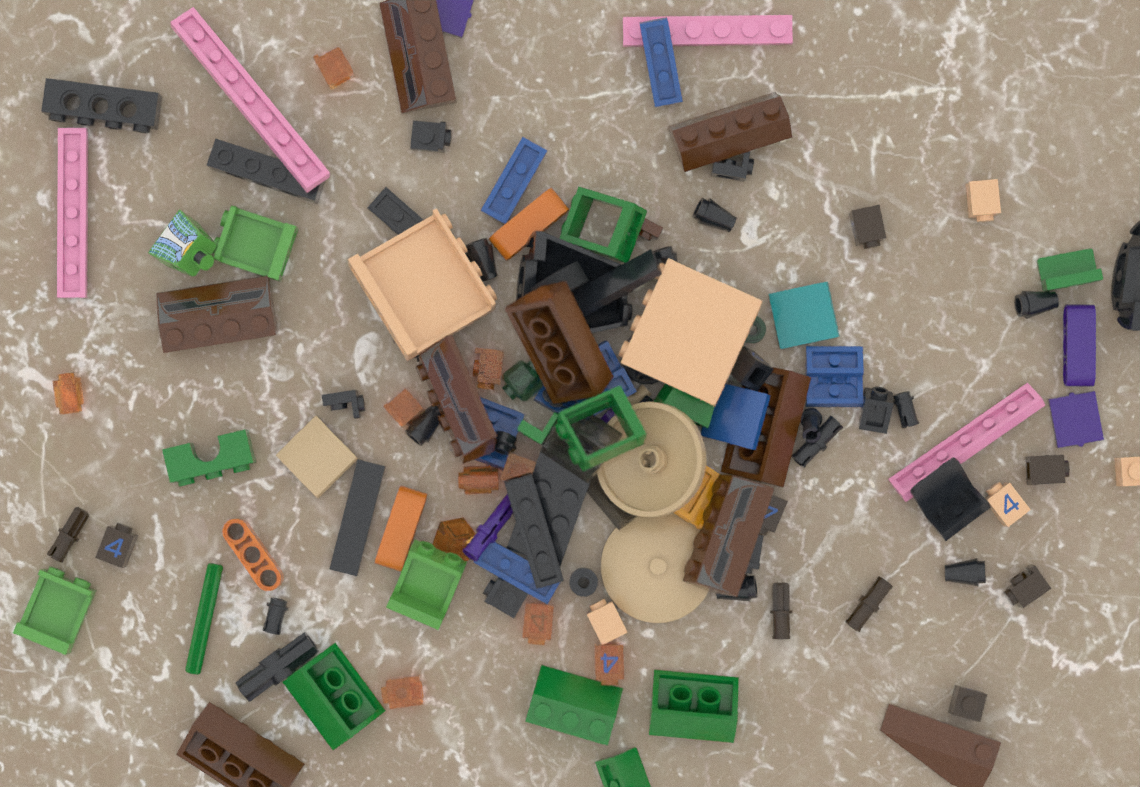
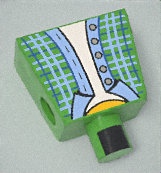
M179 209L148 253L167 267L193 277L197 275L200 269L208 270L213 266L214 258L211 254L216 248V243L198 222Z

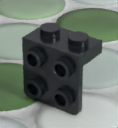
M951 458L910 490L929 524L945 541L991 508L988 501L972 485L956 458Z

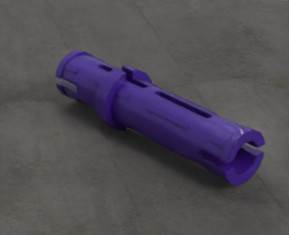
M508 493L483 525L480 524L476 528L477 533L462 550L469 559L475 562L478 561L489 544L497 540L496 535L512 516L513 510Z

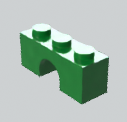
M244 429L218 436L219 454L214 460L209 462L202 461L197 456L194 443L162 449L170 483L178 482V486L182 487L194 484V478L204 475L206 480L222 477V471L233 469L234 474L251 470L249 464L256 463L249 430Z

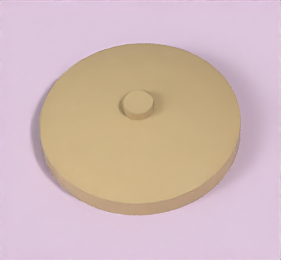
M642 402L631 405L647 433L645 442L635 449L597 465L596 471L599 482L609 499L619 508L630 514L642 517H660L671 514L684 507L695 496L703 481L706 470V450L703 438L694 422L685 413L673 406L656 402ZM616 415L603 429L596 452L628 438Z
M674 513L660 517L632 515L622 521L608 537L601 557L602 580L612 601L629 616L650 623L671 622L688 615L697 608L706 597L708 591L684 582L683 578L685 575V565L691 558L694 549L693 542L695 536L700 532V529H697L696 526L686 522Z

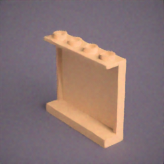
M437 208L433 210L432 216L360 257L356 254L348 259L350 270L407 361L423 353L445 336L453 335L493 312L496 306L495 300H497V296L490 285H484L480 279L482 272L475 261L470 263L465 255L468 252L465 244L460 237L455 239L450 231L453 228L446 214L440 215Z
M668 258L666 264L660 263L659 265L662 274L655 278L658 282L654 290L648 289L642 304L646 308L642 316L637 314L630 330L634 331L631 341L625 340L618 355L622 357L620 363L715 407L763 301Z

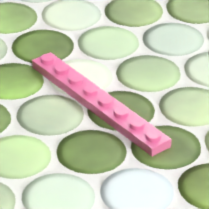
M194 7L170 22L171 28L307 193L330 177V172Z

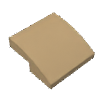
M317 416L276 454L281 462L317 498L359 459Z

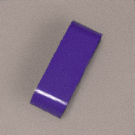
M1065 304L1063 311L1064 386L1093 387L1096 379L1095 305Z

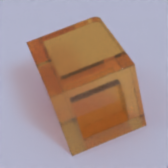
M339 47L320 57L318 54L313 56L331 90L355 77L352 68Z
M406 388L392 401L383 406L402 428H405L410 421L425 410Z
M464 517L442 521L438 525L432 544L436 549L446 553H455L462 560L468 561L469 558L462 550L469 544L476 533Z

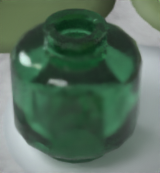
M518 360L502 375V379L505 382L502 389L512 400L517 397L519 400L526 402L543 388V383L531 360L528 362Z

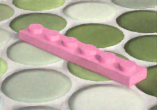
M792 15L666 16L668 18L672 46L792 45L793 43ZM623 17V47H644L639 22L665 17Z
M58 128L57 298H87L88 129Z
M1026 383L888 480L903 500L907 502L913 498L910 492L911 488L920 480H923L951 458H956L962 464L1044 407L1043 399Z

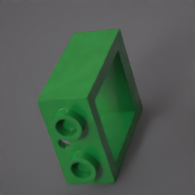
M578 187L576 194L571 200V208L567 219L561 227L559 239L595 254L626 263L631 257L647 210L635 203ZM593 200L622 209L608 247L579 238Z
M620 385L559 412L557 424H555L559 438L561 440L565 439L570 447L568 453L572 462L575 465L579 464L582 472L643 445L647 435ZM611 407L628 438L587 456L571 424Z

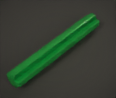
M209 563L207 565L185 671L189 674L199 675L202 670L223 566L220 564Z

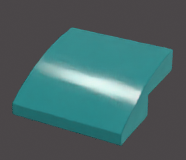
M828 282L769 294L780 349L840 337Z

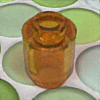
M74 372L57 374L58 380H54L52 383L55 406L59 408V414L82 412L84 398L81 377L75 378Z
M491 465L464 466V472H458L459 489H464L465 495L492 494V491L499 490L498 468H491Z

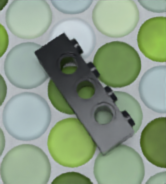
M46 78L41 112L49 116L50 121L65 123L66 118L77 119V124L94 126V122L105 123V128L122 130V125L131 126L134 132L149 134L150 129L158 130L162 96L157 92ZM75 96L79 97V107L75 110H69L67 107L69 99ZM101 100L108 101L107 111L97 114L95 111L96 104ZM135 104L137 108L135 115L129 118L124 117L123 110L125 106Z
M216 138L207 162V166L212 170L316 204L319 202L325 184L324 181L307 193L280 159Z

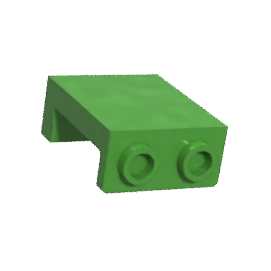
M231 205L229 211H224L220 226L224 227L221 237H216L214 240L216 243V248L213 251L215 254L214 260L261 276L268 275L267 277L281 282L298 228L294 225L263 217Z
M415 540L408 552V557L386 608L439 630L467 561L462 560L455 553H446L436 549L429 542Z
M49 566L48 570H39V579L20 622H17L13 633L67 655L71 653L97 590L90 588V582L75 577L74 581L64 577V571Z

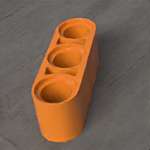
M550 188L497 230L488 240L502 257L508 261L526 247V243L534 231L544 232L570 209L553 188Z
M400 485L376 555L375 564L399 572L402 571L428 494Z
M243 519L227 521L223 527V536L257 586L265 591L279 588L284 580L283 572L249 523ZM235 523L240 524L244 529L243 536L238 540L234 539L230 534V528ZM252 546L260 551V559L255 563L250 562L246 557L247 550ZM266 570L274 571L277 576L276 583L273 586H268L263 582L262 576Z

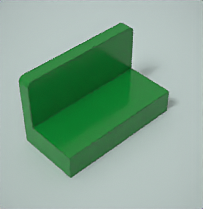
M1091 248L1037 259L1043 292L1103 280L1101 268H1096L1094 253Z
M553 413L543 431L524 420L521 421L517 431L542 446L556 424L558 414Z
M636 747L595 762L604 787H651Z

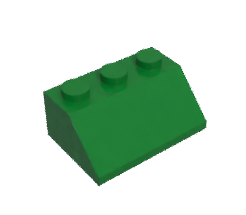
M336 643L332 644L283 681L285 687L332 750L348 741L386 711Z
M541 664L525 722L608 746L623 688Z
M654 670L649 735L734 743L738 722L739 677Z

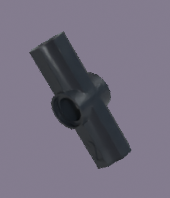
M304 632L282 649L278 648L259 662V666L246 673L235 683L242 695L250 702L272 685L276 686L294 673L298 666L315 656L319 650L313 640Z

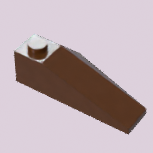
M889 703L880 731L951 785L957 787H983L993 769L1001 742L996 739Z

